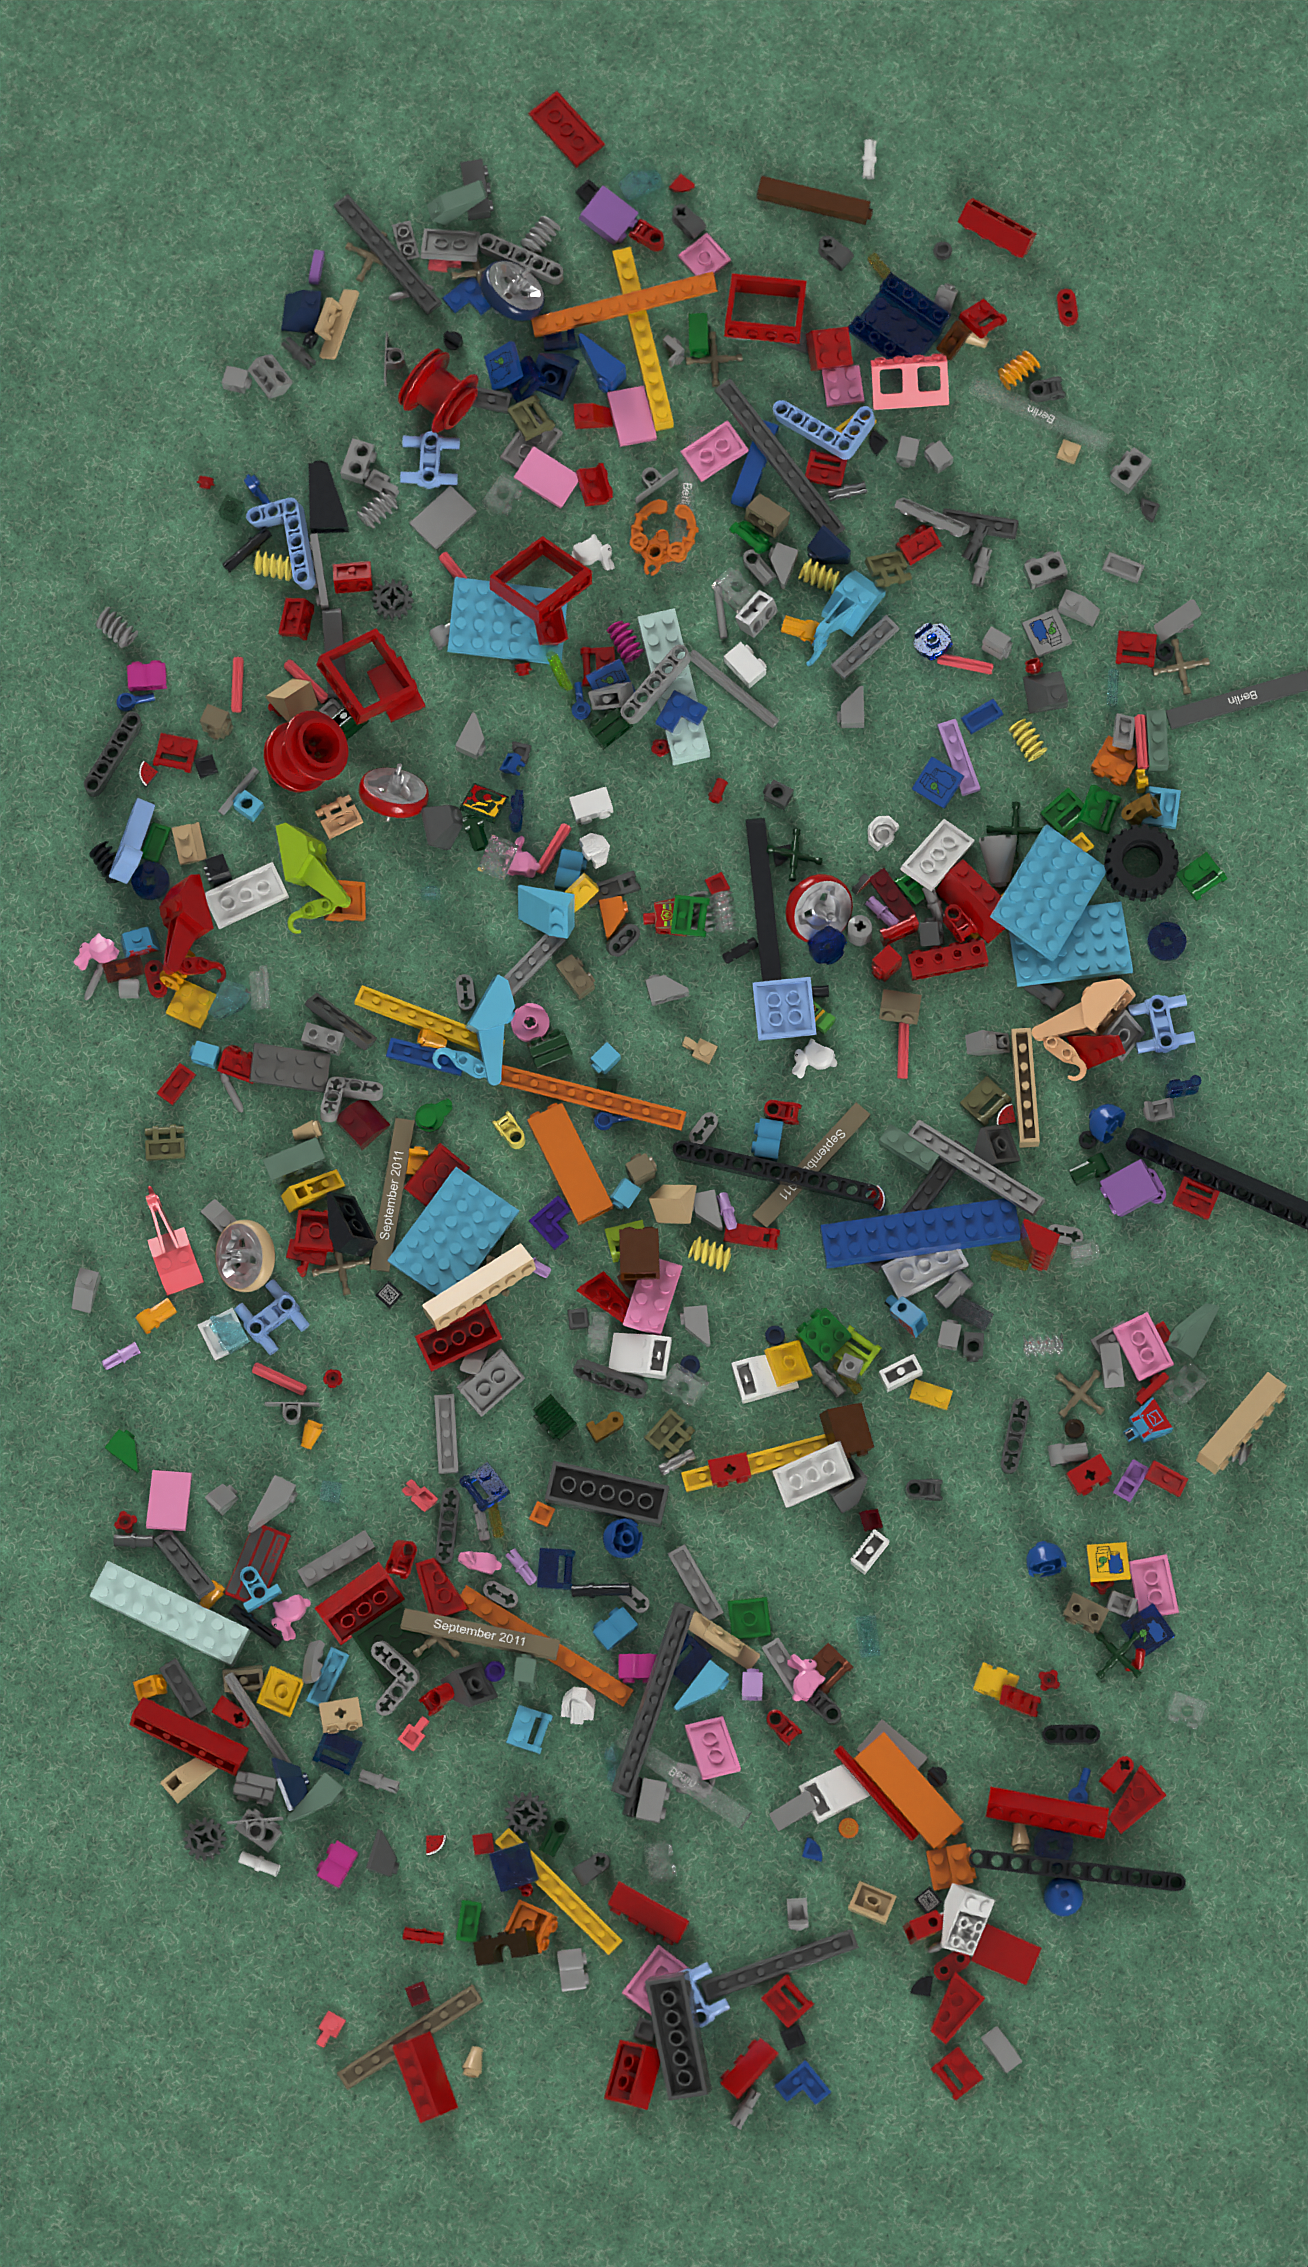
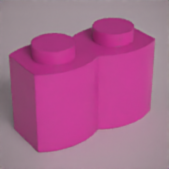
M154 660L150 664L132 662L131 665H127L129 692L167 689L165 663Z
M619 1654V1680H623V1683L628 1684L635 1683V1680H643V1683L647 1684L657 1654Z
M336 1841L335 1844H330L326 1852L328 1854L325 1862L321 1861L316 1871L319 1872L317 1874L319 1878L339 1889L359 1853Z

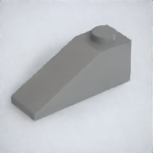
M275 1475L248 1524V1532L253 1533L284 1511L290 1503H294L298 1495L296 1485Z

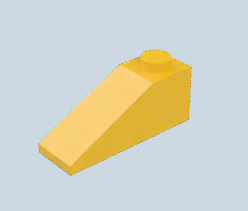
M583 873L564 893L575 894L576 912L599 891V888L588 875Z
M335 1169L289 1186L281 1195V1198L289 1213L326 1197L328 1192H335L345 1187V1184L338 1170Z

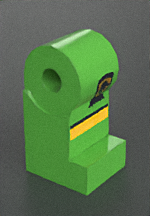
M813 1001L816 1028L824 1035L835 1023L836 1018Z

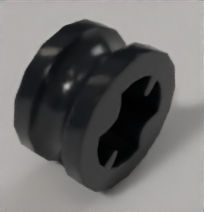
M309 330L304 337L302 345H308L309 349H313L319 335L317 333L313 334V331Z
M1168 643L1160 644L1156 650L1157 658L1163 662L1169 661L1174 653L1173 647ZM1166 648L1168 649L1167 652L1170 651V654L1164 657L1159 651H1163Z
M1084 1131L1079 1137V1144L1084 1149H1091L1095 1146L1097 1139L1090 1131ZM1087 1135L1088 1138H1093L1091 1144L1083 1143L1084 1136Z

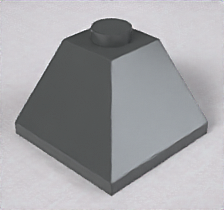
M1061 671L1023 677L1029 714L1067 708L1068 698Z
M442 805L422 808L421 814L428 845L443 850H450L463 826L461 820L462 813L459 807Z
M1008 1124L980 1128L973 1154L995 1168L1021 1161Z
M852 1458L847 1459L854 1479L826 1491L841 1513L850 1510L859 1503L868 1480L867 1476Z
M481 1661L454 1670L440 1680L442 1684L449 1683L453 1687L454 1697L452 1700L469 1708L498 1697L491 1681L485 1677V1669Z
M378 1829L366 1868L369 1872L392 1878L393 1874H397L400 1863L397 1862V1857L384 1833Z

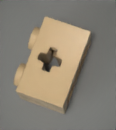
M358 1697L319 1703L323 1733L334 1734L339 1730H356L359 1727H363Z

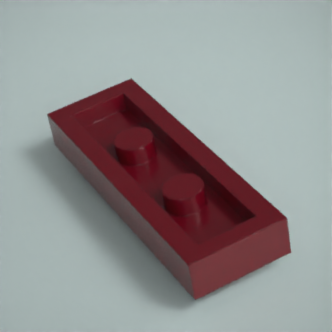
M885 868L870 877L871 885L890 912L899 920V923L908 919L912 914L917 916Z

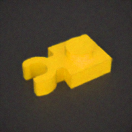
M1137 769L1135 772L1137 793H1144L1145 787H1148V776L1145 775V769Z

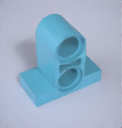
M248 1566L242 1569L240 1573L241 1580L252 1599L243 1603L248 1613L282 1594L278 1584L267 1589L255 1568ZM248 1572L255 1573V1578L252 1581L245 1580V1575ZM257 1589L265 1590L262 1598L255 1597Z

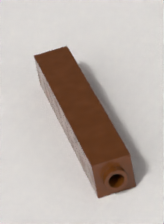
M761 176L757 190L758 200L866 225L867 219L871 220L873 209L870 208L871 201L766 176Z

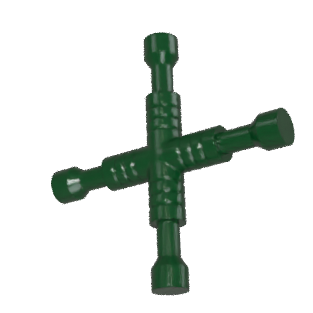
M1012 802L1013 816L1011 826L993 827L987 825L986 833L1001 832V834L1017 835V845L1019 844V834L1029 835L1030 833H1037L1039 835L1043 827L1037 829L1019 827L1018 809L1020 808V802ZM1017 845L1014 859H1018Z
M798 828L793 829L794 840L792 841L791 850L775 848L769 844L766 852H775L790 858L791 873L789 881L791 882L796 881L797 876L795 872L798 860L811 861L817 865H821L823 858H815L809 856V854L799 852L798 838L801 830Z
M1135 1631L1131 1639L1117 1649L1111 1642L1109 1643L1101 1632L1098 1633L1095 1638L1102 1642L1113 1656L1096 1675L1102 1680L1105 1673L1110 1668L1112 1669L1119 1661L1125 1668L1132 1671L1135 1678H1138L1142 1672L1132 1665V1662L1125 1657V1653L1141 1635Z

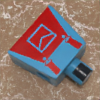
M143 927L121 935L120 943L125 960L161 950L156 932L150 927Z
M890 1295L886 1299L884 1304L890 1308L889 1311L892 1318L913 1337L916 1338L926 1328L928 1321L925 1313L904 1296L897 1299Z
M1152 1397L1129 1417L1128 1421L1132 1427L1123 1431V1434L1128 1442L1139 1437L1144 1444L1171 1433L1173 1427Z

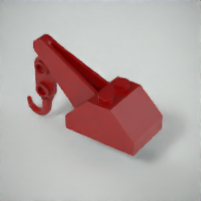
M192 874L170 888L159 906L163 925L168 929L163 971L167 975H172L176 971L183 975L205 974L211 969H218L221 973V978L217 979V983H221L226 979V969L221 963L210 961L204 957H186L193 942L214 929L200 874Z

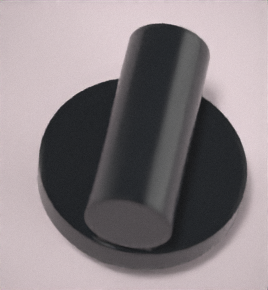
M446 331L443 337L446 348L457 350L462 346L463 339L458 332Z
M933 1766L928 1771L927 1780L932 1786L941 1787L947 1782V1773L943 1768Z

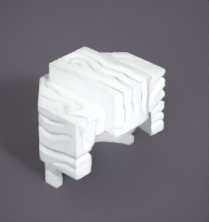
M890 816L876 817L868 826V844L877 852L883 846L888 847L895 839L894 834L899 829V824Z
M589 833L579 839V845L582 848L584 857L588 861L592 860L595 869L606 864L610 845L604 836Z
M573 1687L565 1693L562 1700L561 1717H570V1723H577V1725L583 1724L584 1720L594 1719L595 1699L594 1695L587 1688Z

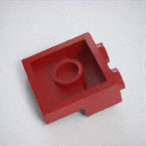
M309 1208L298 1210L294 1249L323 1252L334 1251L333 1243L329 1237L328 1210L323 1212H317Z

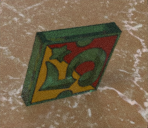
M473 783L459 810L495 824L506 806L509 796Z

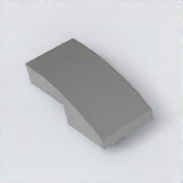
M406 221L392 225L401 256L405 260L420 257L411 222Z
M320 1640L310 1642L303 1663V1683L305 1684L316 1682L321 1676L323 1664L318 1662V1660L323 1655L325 1643Z
M997 2026L981 2037L987 2050L995 2057L1003 2072L1008 2073L1022 2062L1015 2049Z

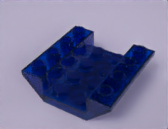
M890 272L879 286V293L861 316L857 315L848 326V330L851 335L886 359H894L896 356H903L905 358H912L914 355L925 356L943 332L951 317V313Z

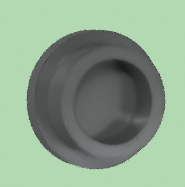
M941 241L934 246L933 253L937 259L946 260L952 254V247L949 243Z

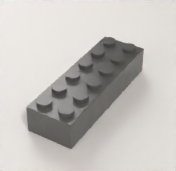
M553 1461L545 1502L618 1519H632L636 1523L661 1528L670 1489L667 1485Z
M689 1971L649 1977L645 1981L668 2101L708 2095L712 2090Z

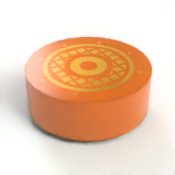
M845 1818L840 1822L839 1833L841 1836L849 1839L857 1835L859 1826L854 1819Z

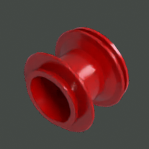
M439 348L428 353L416 365L407 377L398 395V403L403 406L405 411L413 410L418 405H422L435 415L431 425L433 433L441 432L444 429H451L459 423L473 405L478 394V389L476 388L478 376L471 374L462 381L447 370L450 361L449 353L443 352Z
M318 711L301 712L294 716L290 722L279 725L268 736L264 746V762L268 773L278 785L292 792H308L321 786L324 781L335 778L344 770L349 756L347 739L341 727L331 717Z

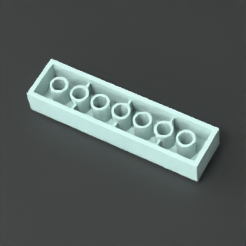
M675 608L638 617V626L651 674L674 646H684ZM680 652L677 655V659L683 658L685 652ZM689 664L657 700L660 713L674 690L698 702ZM667 667L665 673H670L673 667ZM655 681L653 683L654 688H657L660 685V681ZM681 717L673 733L664 729L673 766L710 757V749L703 721L698 726Z
M109 1561L106 1562L90 1594L91 1599L231 1667L234 1666L251 1632L248 1628Z

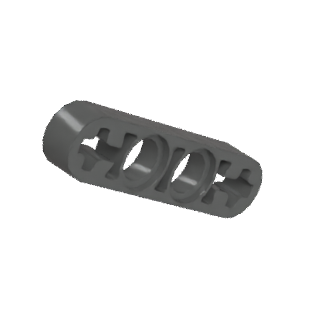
M586 1359L577 1360L573 1368V1372L577 1377L633 1398H643L648 1389L647 1383L639 1378ZM597 1373H603L606 1378H600ZM615 1380H622L624 1385L617 1384Z
M1023 1398L1016 1399L1011 1409L1000 1463L1001 1470L1006 1474L1014 1473L1019 1465L1030 1410L1029 1402ZM1020 1403H1024L1023 1406L1027 1408L1021 1414V1417H1025V1420L1019 1417L1013 1418V1414L1018 1415V1408H1015V1406H1019ZM1013 1422H1020L1023 1429L1020 1432H1015L1012 1430L1011 1425ZM1010 1441H1016L1019 1444V1448L1016 1451L1008 1449L1007 1444ZM1005 1453L1018 1455L1017 1458L1013 1456L1012 1464L1015 1467H1011L1010 1470L1004 1465V1462L1007 1463L1009 1455L1005 1456Z
M452 1487L444 1490L441 1500L435 1554L437 1561L443 1565L449 1564L454 1557L460 1494L458 1490ZM450 1492L457 1496L456 1499L452 1500V1506L456 1505V1509L452 1507L444 1508V1504L449 1505V1499L446 1498V1495H449ZM447 1511H451L455 1515L451 1522H447L443 1518L444 1513ZM448 1530L452 1533V1539L444 1541L441 1538V1534ZM440 1543L444 1545L452 1544L451 1548L447 1547V1554H450V1557H446V1560H442V1557L439 1556V1553H443L444 1549L443 1546L439 1547Z

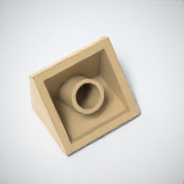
M293 678L265 697L287 722H290L294 716L301 712L313 711L318 707L311 681Z
M662 1185L649 1198L657 1223L690 1224L697 1186Z
M859 1881L848 1910L885 1925L897 1896Z

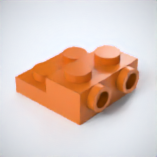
M1108 735L1091 766V770H1093V774L1100 778L1105 776L1111 779L1110 782L1116 786H1126L1137 765L1136 748L1132 747L1131 750L1114 747L1112 746L1113 737Z
M337 880L351 898V903L347 908L337 906L333 913L324 916V920L339 922L344 920H366L365 882Z
M966 1843L926 1851L933 1891L948 1889L952 1883L960 1886L973 1884V1879H976L975 1868L970 1867L967 1862V1854L971 1851V1848L966 1847Z
M519 1899L504 1931H509V1934L515 1933V1929L526 1927L527 1930H535L538 1953L541 1954L549 1946L550 1941L548 1938L551 1932H555L558 1927V1917Z

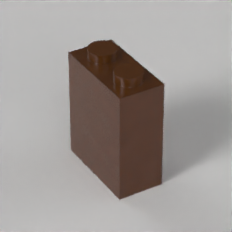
M648 1226L643 1229H635L633 1227L619 1229L621 1280L660 1279L658 1228Z
M862 1403L827 1409L819 1414L828 1446L835 1442H841L847 1459H850L852 1455H857V1457L866 1456L869 1454L868 1451L874 1448Z

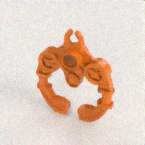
M654 500L645 505L638 513H635L636 519L634 525H631L630 546L635 553L641 554L644 558L643 569L646 575L649 574L648 567L650 565L655 566V570L650 574L654 576L659 572L661 565L671 561L675 563L684 561L687 553L695 544L694 538L696 533L699 532V528L697 527L695 516L688 506L678 504L675 509V515L679 519L687 521L686 529L689 531L688 535L682 538V542H673L672 544H670V537L666 530H658L656 535L651 540H648L646 535L642 533L644 528L641 527L643 520L647 521L652 513L659 515L668 511L667 501ZM660 552L657 557H652L654 553Z

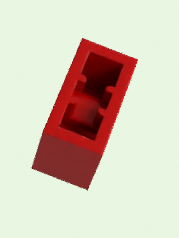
M888 944L872 959V975L880 981L882 979L886 982L901 968L902 957Z
M746 1452L708 1460L712 1485H717V1488L729 1486L730 1482L735 1481L737 1484L745 1483L751 1478ZM727 1467H731V1469L734 1470L733 1475H729L728 1472H725L727 1471Z
M1098 1454L1070 1470L1065 1476L1077 1496L1080 1494L1086 1496L1093 1491L1092 1487L1097 1484L1101 1487L1110 1482L1109 1478L1112 1476V1472L1102 1455ZM1087 1472H1088L1089 1474H1093V1473H1094V1477H1093V1480H1092V1481H1091L1090 1478H1088V1479L1085 1478L1086 1475H1087Z

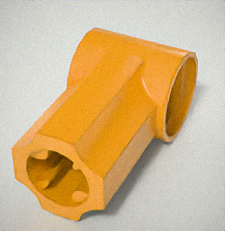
M786 615L781 632L799 637L804 642L805 640L810 641L812 644L815 640L816 629L820 623L814 620L803 621Z
M166 1298L153 1308L143 1310L135 1318L144 1332L149 1334L151 1333L150 1330L155 1327L157 1329L161 1325L160 1323L176 1314L177 1311L171 1301Z

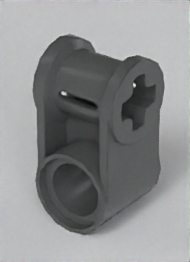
M678 204L673 208V223L690 240H694L706 229L704 221L686 205Z
M823 236L819 241V254L839 271H842L854 257L847 247L831 236Z
M1055 376L1034 381L1029 388V400L1034 403L1064 398L1066 394L1062 390V378ZM1033 390H1040L1041 394H1034Z
M910 1480L905 1487V1495L912 1500L942 1501L941 1484H943V1480ZM916 1485L919 1488V1493L912 1494L909 1491V1486Z
M818 1688L816 1690L817 1693L809 1701L805 1702L806 1706L819 1715L826 1723L830 1725L839 1723L842 1716L840 1708ZM831 1710H835L838 1713L837 1718L833 1720L827 1717V1713Z
M599 1852L577 1865L571 1871L584 1887L609 1867L610 1859L605 1853ZM598 1857L606 1858L604 1861L605 1866H596Z

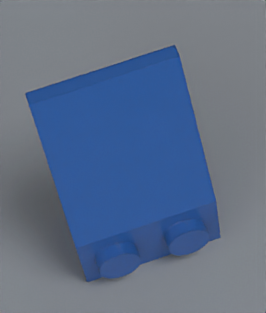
M580 333L578 335L579 347L598 384V388L604 393L616 391L626 379V366L584 334Z

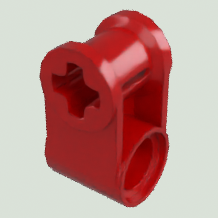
M638 219V224L633 231L629 232V237L652 251H661L665 246L663 233L647 221ZM653 239H660L657 243L652 242Z
M951 904L946 908L942 918L943 923L958 942H964L967 936L977 932L973 921L966 916L958 905ZM948 914H954L957 918H950Z
M769 1100L765 1104L763 1112L767 1119L783 1121V1123L790 1125H799L798 1114L802 1105L795 1102ZM770 1106H774L777 1108L778 1112L776 1114H770L767 1108Z
M406 1540L394 1542L385 1566L386 1572L399 1575L403 1580L408 1578L417 1553L416 1544Z
M443 1683L429 1690L418 1701L424 1704L429 1712V1717L442 1710L454 1697V1689L449 1683Z
M223 1695L211 1711L216 1716L239 1729L246 1728L250 1723L247 1713ZM237 1716H242V1717L244 1718V1721H243V1722H241V1721L238 1722V1720L236 1719V1717H237Z
M775 1709L768 1713L766 1717L767 1725L788 1747L798 1734L801 1735L803 1733L780 1710ZM772 1714L780 1716L781 1722L775 1725L770 1722Z
M1128 1756L1120 1757L1098 1782L1115 1794L1134 1768L1133 1760ZM1128 1761L1130 1769L1121 1770L1120 1762L1125 1763Z

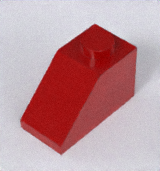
M594 403L574 404L575 429L613 427L610 408Z

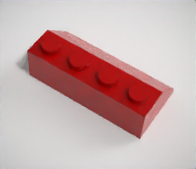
M962 859L948 871L936 889V893L948 905H958L977 928L976 933L989 944L1006 929L990 917L1002 896Z
M1024 1218L1020 1231V1241L1028 1262L1032 1264V1268L1038 1271L1043 1269L1047 1271L1056 1252L1060 1234Z
M485 1303L467 1312L465 1316L451 1322L449 1326L439 1331L435 1327L416 1335L415 1339L432 1372L501 1340L502 1336Z
M377 1562L314 1609L339 1644L342 1645L352 1638V1634L401 1603L405 1598L386 1570Z
M620 1881L608 1902L611 1912L618 1916L621 1913L628 1916L627 1921L636 1926L639 1923L646 1927L645 1931L654 1936L656 1933L663 1936L662 1940L671 1946L674 1943L679 1944L690 1924L689 1920Z
M431 2031L392 2045L420 2123L458 2108Z

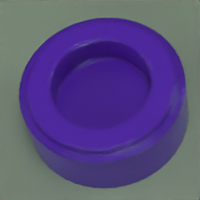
M498 1661L488 1663L484 1670L485 1677L492 1682L501 1680L505 1674L503 1664Z

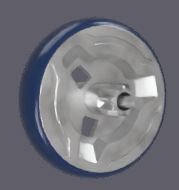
M496 261L485 268L481 275L480 287L483 296L495 309L496 314L500 313L516 321H528L535 318L542 311L545 303L544 291L539 281L530 273V268L525 269L510 261Z

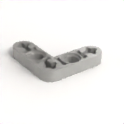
M331 1077L327 1082L321 1104L320 1118L325 1122H334L338 1118L343 1097L369 1101L382 1099L383 1086L372 1081ZM358 1087L360 1088V1090L354 1091L350 1088ZM331 1097H334V1098H336V1099H338V1100H336V1101H329L328 1099L331 1098Z
M379 1641L371 1647V1654L396 1677L395 1681L376 1703V1711L380 1715L386 1716L394 1712L418 1683L420 1673L387 1642ZM377 1646H378V1647L383 1646V1647H384L383 1652H384L385 1654H387V1655L390 1654V1652H391L392 1655L389 1656V1657L387 1658V1660L385 1661L384 1659H385L387 1656H386L385 1654H383V1653H382V1654H378L377 1652L379 1651V1649L377 1648ZM393 1658H397L400 1661L398 1669H394L391 1666ZM405 1672L408 1674L412 1672L414 1680L408 1681V1675ZM395 1686L402 1688L403 1694L401 1697H396L393 1694ZM390 1698L394 1700L388 1705L389 1710H382L383 1704L381 1703L388 1702Z

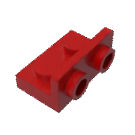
M599 463L596 467L582 468L576 471L586 507L604 505L613 497V490L609 485L608 472L604 467V463Z
M922 524L914 529V533L899 538V542L895 544L901 550L909 565L916 563L943 546L932 526Z
M371 561L333 564L335 593L372 591Z
M286 598L278 634L307 640L314 614V604L305 598Z
M562 608L540 624L534 621L539 645H558L568 639Z
M236 1045L227 1046L223 1050L217 1071L253 1084L254 1082H249L252 1052H244L241 1050L242 1048Z

